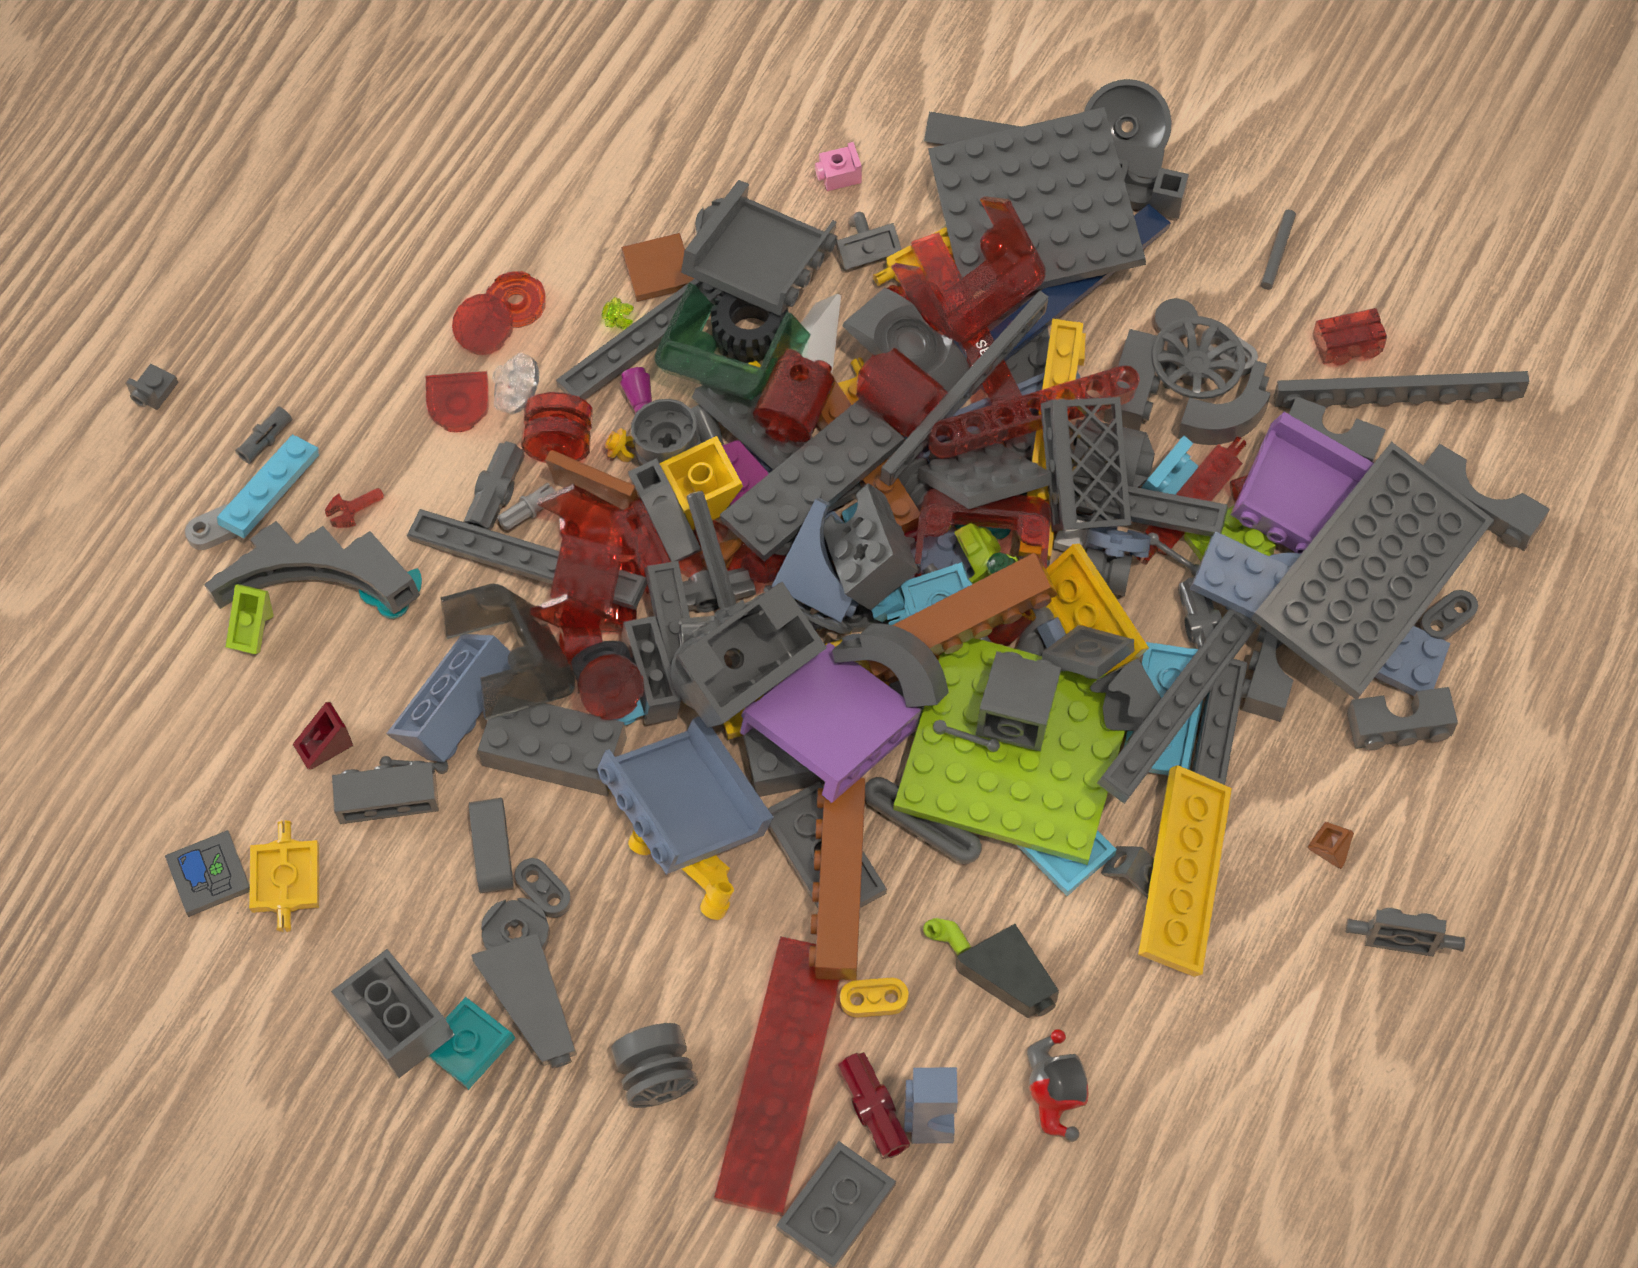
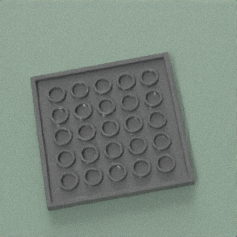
M1105 107L928 148L964 303L967 306L1146 265V258Z

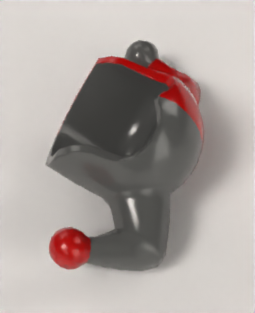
M1056 1029L1049 1037L1035 1042L1027 1049V1058L1032 1069L1029 1078V1090L1032 1098L1039 1105L1040 1124L1044 1133L1066 1137L1068 1141L1074 1142L1079 1138V1130L1074 1126L1067 1128L1062 1125L1060 1117L1064 1111L1076 1109L1087 1104L1089 1096L1088 1082L1083 1064L1076 1054L1051 1057L1048 1054L1053 1045L1061 1044L1066 1039L1065 1032Z

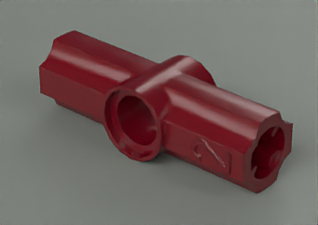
M865 1052L855 1053L846 1057L838 1064V1069L852 1096L851 1101L863 1127L867 1126L873 1142H875L883 1159L893 1158L903 1153V1151L910 1147V1142L895 1114L896 1108L884 1084H880Z

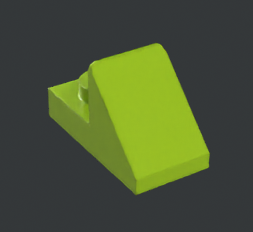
M239 584L235 585L226 648L251 654L260 653L265 621L274 616L268 591Z

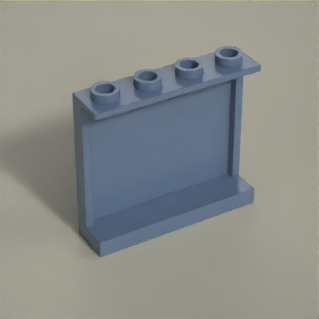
M700 717L692 719L688 730L617 757H614L610 749L605 751L597 768L601 781L609 787L616 798L618 807L626 813L633 824L636 834L642 837L651 851L653 860L661 866L665 874L764 836L774 818L713 728H707Z

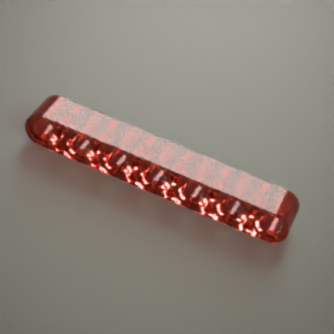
M1119 366L940 420L932 427L928 444L929 450L938 458H949L1043 429L1042 413L1041 415L1034 416L1028 413L1027 409L1035 408L1041 412V403L1056 399L1095 398L1088 395L1087 391L1089 390L1097 391L1101 395L1096 398L1120 397L1121 405L1126 404L1135 396L1140 381L1139 374L1131 366ZM1116 382H1126L1130 388H1121ZM1101 405L1096 413L1110 409L1111 405ZM1085 406L1089 410L1093 408V406ZM1067 407L1069 421L1085 416L1077 407ZM999 417L1008 418L1011 424L1003 425L997 419ZM970 426L978 427L981 433L972 434L967 428ZM945 435L951 439V442L941 443L936 437Z

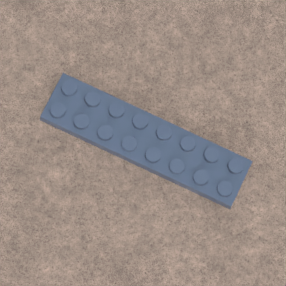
M1215 531L1207 546L1190 590L1251 618L1291 567ZM1413 626L1375 678L1415 696L1416 691L1434 689L1451 643L1443 639L1433 638L1426 631Z

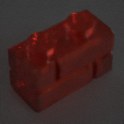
M1377 308L1317 320L1313 331V339L1323 364L1334 363L1335 365H1342L1349 362L1352 358L1361 356L1365 359L1374 358L1383 352L1387 340Z

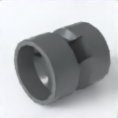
M1088 547L1087 555L1112 593L1125 596L1133 555L1124 554V557H1110L1105 554V550Z

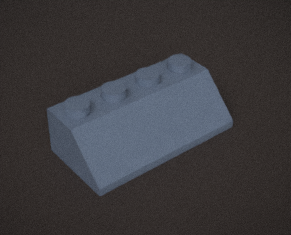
M461 634L386 734L427 760L445 762V760L455 754L457 744L463 736L475 727L476 719L483 709H486L493 703L495 693L501 685L509 681L513 676V669L520 660L494 635Z

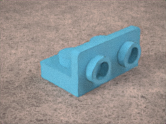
M1183 436L1141 488L1177 495L1198 469V465L1186 453L1193 445V442Z

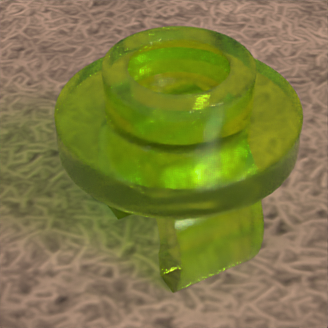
M616 297L610 302L607 301L602 310V319L605 320V326L613 328L616 325L620 329L628 328L633 323V320L625 318L622 314L629 316L634 307L628 303H622L621 299Z

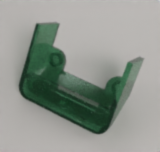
M689 283L656 350L655 363L667 374L745 399L754 398L785 384L790 379L811 335L792 313L786 312L761 367L715 354V339L709 333L702 331L714 305L694 284Z

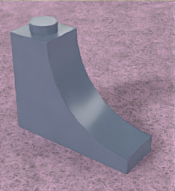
M817 498L771 587L783 582L793 598L842 622L846 616L852 618L859 603L845 595L838 573L829 560L824 543V523L830 503Z

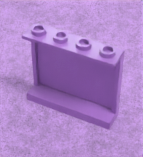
M1283 412L1271 423L1230 515L1238 519L1242 525L1261 531L1270 541L1282 544L1295 553L1302 554L1374 463Z
M828 643L825 645L827 648L767 691L757 702L753 701L744 709L740 733L745 735L754 727L824 780L825 785L822 795L829 801L834 802L915 731L921 710L917 707H906L903 696L857 662L835 663L832 652L835 646Z

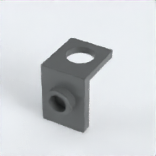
M1116 846V854L1107 861L1101 873L1104 876L1127 878L1148 899L1154 858L1143 847ZM1127 855L1124 863L1119 867L1114 868L1117 860L1120 857Z

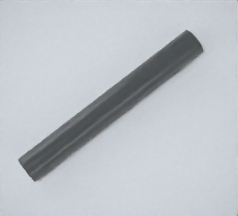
M1285 210L1261 282V287L1270 290L1273 288L1296 217V213L1293 210Z

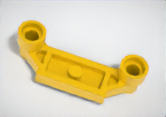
M633 830L628 840L631 850L639 855H650L651 851L642 837H639L635 830ZM716 855L681 868L706 891L700 904L701 912L713 920L723 919L730 907L729 899L734 892V887L728 881L727 876L730 868Z

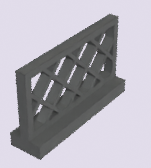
M1120 397L1075 400L1056 399L1041 403L1046 470L1051 472L1052 485H1048L1052 532L1131 525ZM1101 405H1111L1112 419L1107 425L1094 415ZM1085 406H1093V408L1089 410ZM1067 407H1077L1085 415V418L1077 428L1068 420ZM1089 420L1102 430L1093 443L1080 432ZM1106 435L1115 444V451L1110 457H1107L1097 447ZM1076 437L1088 447L1080 459L1071 453L1070 444ZM1092 452L1104 462V465L1096 475L1083 464ZM1109 467L1117 474L1118 483L1112 490L1100 480ZM1079 469L1091 479L1082 492L1073 483V476ZM1095 484L1107 494L1099 507L1086 496ZM1111 499L1120 506L1121 519L1112 520L1103 512V509ZM1082 501L1094 511L1087 522H1077L1076 508ZM1099 516L1103 521H1095V520H1096V518Z

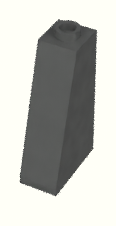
M538 933L472 954L473 962L543 1065L551 1064L552 1068H558L571 1063L570 1057L577 1055Z

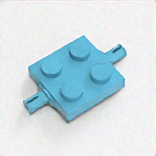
M963 562L905 581L901 585L905 597V609L887 614L888 620L900 617L890 621L889 625H893L972 585V582L968 579Z

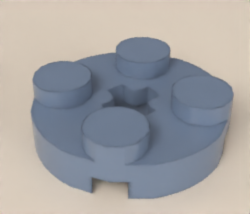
M1118 527L1088 529L1085 547L1100 550L1105 548V554L1116 557H1124L1125 551L1137 557L1149 556L1151 537L1145 533L1129 529L1127 532L1117 530Z

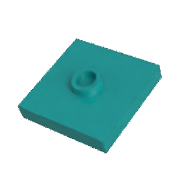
M465 997L445 1018L455 1035L427 1057L469 1090L515 1040V1036Z

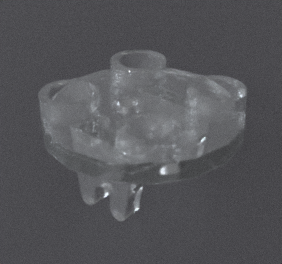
M520 352L510 358L504 366L500 365L495 369L492 379L495 383L494 407L497 410L513 415L521 412L523 409L532 411L533 405H541V398L535 395L539 384L540 371L538 363L533 357Z

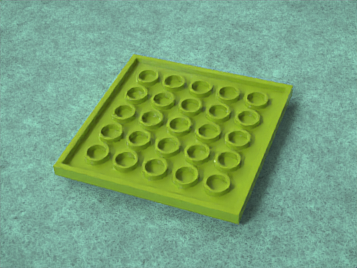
M975 638L962 643L963 647L956 652L950 654L942 653L939 663L944 672L949 693L937 705L924 706L893 810L1088 865L1108 791L1097 784V782L1118 756L1125 730H1110L1106 728L1103 714L1106 694L1092 692L1090 688L1098 679H1089L1084 677V675L1070 671L1060 672L1041 752L1000 741L998 751L991 752L986 746L948 733L936 734L933 729L935 721L943 720L948 727L976 736L979 710L996 652H1015L1023 658L1034 661L1042 660V656Z

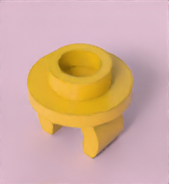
M620 428L617 432L612 431L605 443V448L608 449V457L614 458L617 455L624 462H629L634 458V454L628 452L625 448V445L631 448L635 447L632 436H626V430Z

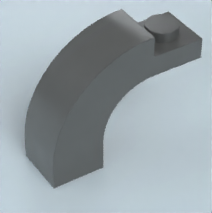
M1255 360L1244 392L1231 402L1212 404L1189 397L1180 424L1178 439L1185 436L1195 444L1219 445L1238 440L1251 432L1262 420L1271 394L1266 391L1270 377L1264 376L1267 363Z
M871 624L861 634H851L843 637L842 642L832 650L835 663L873 660L890 668L901 683L906 707L937 705L949 693L944 672L933 652L918 637L899 627L888 624Z

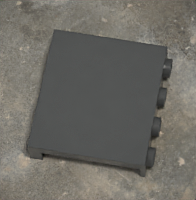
M738 180L685 249L681 273L781 316L788 306L793 307L801 287L805 289L808 286L813 270L818 271L820 269L826 252L831 253L838 239V236L834 234L837 222L832 220L825 231L817 229L748 199L749 184Z

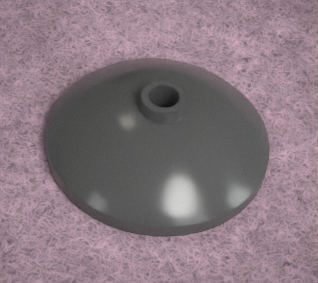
M1133 79L1117 80L1101 87L1088 101L1084 112L1105 107L1114 142L1165 149L1171 135V114L1165 99L1154 87ZM1125 122H1131L1133 129L1130 132H1124L1122 125Z

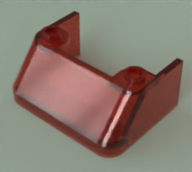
M988 196L980 199L993 224L982 235L980 240V248L986 260L944 293H941L935 283L926 279L920 267L895 263L891 266L911 303L916 306L918 311L952 341L961 343L969 341L1038 288L1045 279V266L1010 199Z
M575 484L538 499V506L560 516V535L566 543L577 548V557L639 575L641 531L638 521L632 514ZM574 591V597L565 594L530 608V615L566 632H622L624 622L636 620L637 608L633 610Z
M935 488L929 490L923 497L919 516L915 563L918 572L914 574V578L922 575L926 536H942L949 531L951 524L968 525L973 523L981 527L1017 530L1018 537L1023 543L1029 546L1041 547L1040 559L1046 568L1051 522L1050 505L1040 497L1015 495L968 509Z

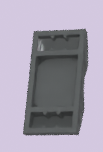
M885 287L842 325L931 410L939 404L972 367L953 340L936 332L928 325L913 303Z

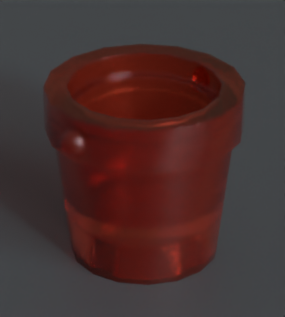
M559 627V650L563 668H572V659L583 649L603 642L600 628Z

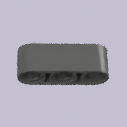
M503 798L469 802L475 867L480 894L514 889Z

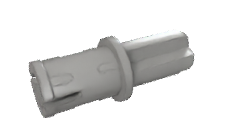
M546 483L526 497L521 496L519 498L520 502L498 515L497 519L504 530L511 529L528 517L535 518L536 513L558 500L557 493L552 486L550 487L549 483Z

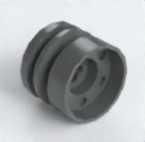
M673 399L652 401L637 411L631 422V435L636 448L639 466L655 458L661 463L701 444L697 419L692 409L681 401Z
M661 1023L640 1028L624 1035L611 1046L618 1072L627 1074L622 1079V1086L627 1091L626 1099L628 1106L633 1108L657 1106L682 1097L698 1085L696 1073L692 1071L693 1064L691 1059L682 1057L687 1051V1045L681 1027L676 1023Z

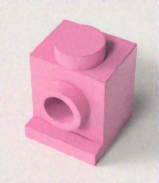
M854 142L848 143V147L819 153V162L815 163V170L818 180H824L827 191L862 183V166Z

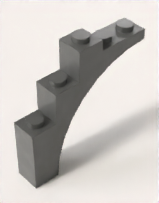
M277 521L261 529L258 534L250 539L255 547L252 551L242 555L235 563L222 572L215 574L212 579L204 584L213 601L220 609L233 602L236 584L261 589L288 581L322 580L338 582L360 589L371 595L394 614L420 596L413 578L371 531L355 539L348 547L343 549L324 526L308 534L302 541L296 544Z

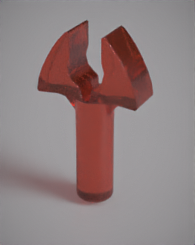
M376 488L351 501L342 500L340 493H338L328 503L325 509L326 516L329 517L336 512L342 511V515L330 519L332 527L356 526L353 518L355 513L382 500L384 494L380 488Z

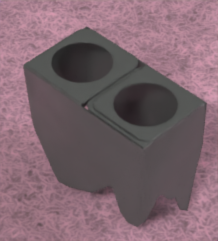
M1138 658L1099 678L1090 687L1092 692L1106 694L1103 705L1106 728L1110 730L1133 731L1126 743L1129 742L1161 700L1159 693L1153 686Z

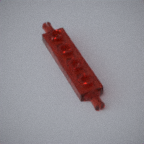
M1236 437L1228 448L1218 444L1176 495L1212 502L1243 464L1237 456L1247 446L1246 441L1243 440L1237 448L1236 446L1241 441V437ZM1149 525L1144 531L1147 535L1149 533H1156L1159 541L1171 549L1185 534L1183 531ZM1150 546L1149 556L1145 557L1141 563L1147 565L1156 552L1166 556L1167 553L1157 546Z

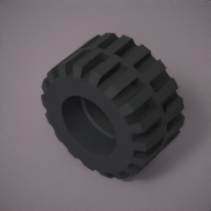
M722 291L723 297L718 295L715 299V306H712L711 309L712 336L715 347H719V353L723 357L728 355V360L732 363H735L737 360L740 361L742 366H747L749 362L754 361L760 364V361L765 360L768 363L773 360V354L779 356L782 353V347H786L789 336L788 308L779 316ZM747 318H755L764 322L762 326L755 329H743L736 326L739 321Z

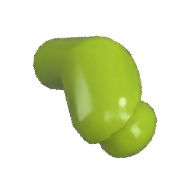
M933 918L926 921L923 926V932L928 938L949 943L957 956L972 948L958 924L954 921Z

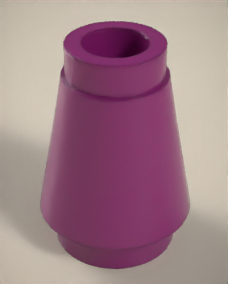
M643 367L630 368L621 374L622 380L620 385L635 414L645 404L652 402L650 374L646 373Z

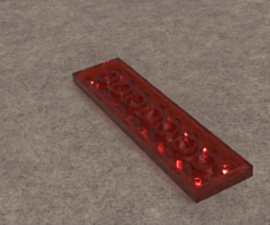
M780 936L714 1196L717 1202L779 1216L784 1215L841 981L816 979L815 967H809L810 946H816L814 943Z

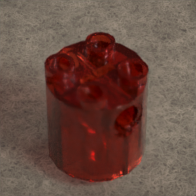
M893 348L886 353L872 355L858 372L856 398L904 437H909L948 394L944 386L897 348Z
M792 349L785 350L784 355L778 358L753 412L755 421L766 429L765 433L771 439L781 443H787L788 441L807 442L810 440L836 384L834 377L831 375L832 367L830 364L822 360H815L814 362L804 358L799 352Z

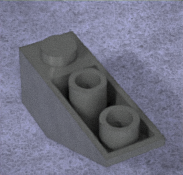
M657 458L628 471L639 499L671 562H679L702 551Z

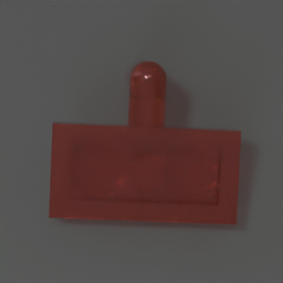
M742 542L727 571L743 567L749 572V576L753 580L767 584L775 580L786 555L773 554L764 562Z

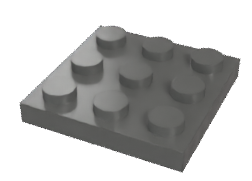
M990 443L985 445V448L976 451H962L956 457L949 459H934L930 464L918 467L919 479L968 509L1052 485L1051 472L1038 466L1037 463L1022 457L1019 453L1011 451L1000 443Z

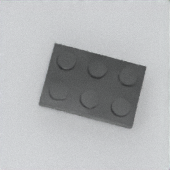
M838 1141L777 1223L776 1229L828 1267L836 1268L896 1186V1181Z

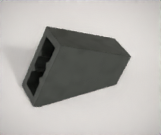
M1016 924L1000 931L958 955L956 958V969L959 974L1026 1018H1030L1035 1014L1043 1016L1056 1006L1055 1003L1058 1000L1059 990Z

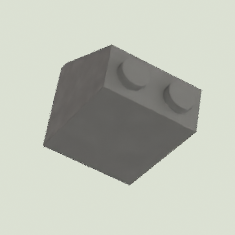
M996 652L979 710L976 736L996 739L1000 742L1041 752L1061 667L1055 666L1047 660L1034 661L1026 659L1015 652Z

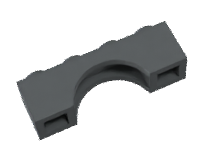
M1439 444L1423 466L1493 518L1494 521L1487 530L1501 537L1509 546L1525 551L1544 524L1550 509L1524 493L1502 500L1492 499L1480 494L1472 487L1467 478V459Z
M1261 626L1257 641L1263 644L1260 652L1254 650L1248 669L1253 670L1254 674L1252 680L1245 678L1241 698L1246 700L1242 711L1281 722L1294 680L1283 672L1276 659V650L1283 643Z

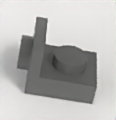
M150 363L138 381L129 378L126 385L131 394L130 398L136 404L142 407L148 405L158 410L179 382L175 375Z

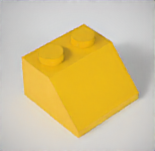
M717 436L659 463L692 530L696 528L687 501V495L696 491H702L705 495L711 518L714 520L720 517V514L727 509L743 487Z

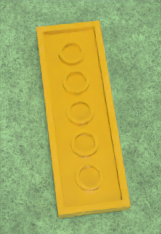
M1176 765L1169 769L1138 955L1196 977L1203 974L1232 788Z

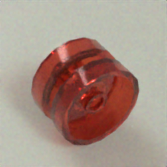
M563 392L541 393L528 399L524 407L523 420L525 426L522 429L521 436L522 450L529 457L546 463L545 459L550 450L577 461L585 459L590 453L592 406L578 396Z

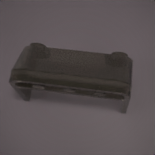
M494 583L440 597L446 639L509 623L520 647L515 648L508 655L509 670L480 678L483 713L486 720L561 699L574 692V672L540 608L506 587Z

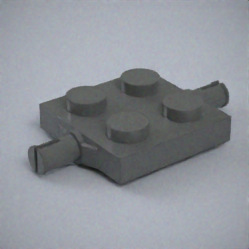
M1384 908L1382 910L1377 909L1373 919L1368 920V922L1350 918L1346 922L1345 932L1366 935L1365 946L1431 957L1434 956L1437 950L1443 948L1463 952L1465 947V937L1446 935L1447 920L1437 919L1432 914L1421 913L1416 916L1403 914L1401 910L1396 908Z

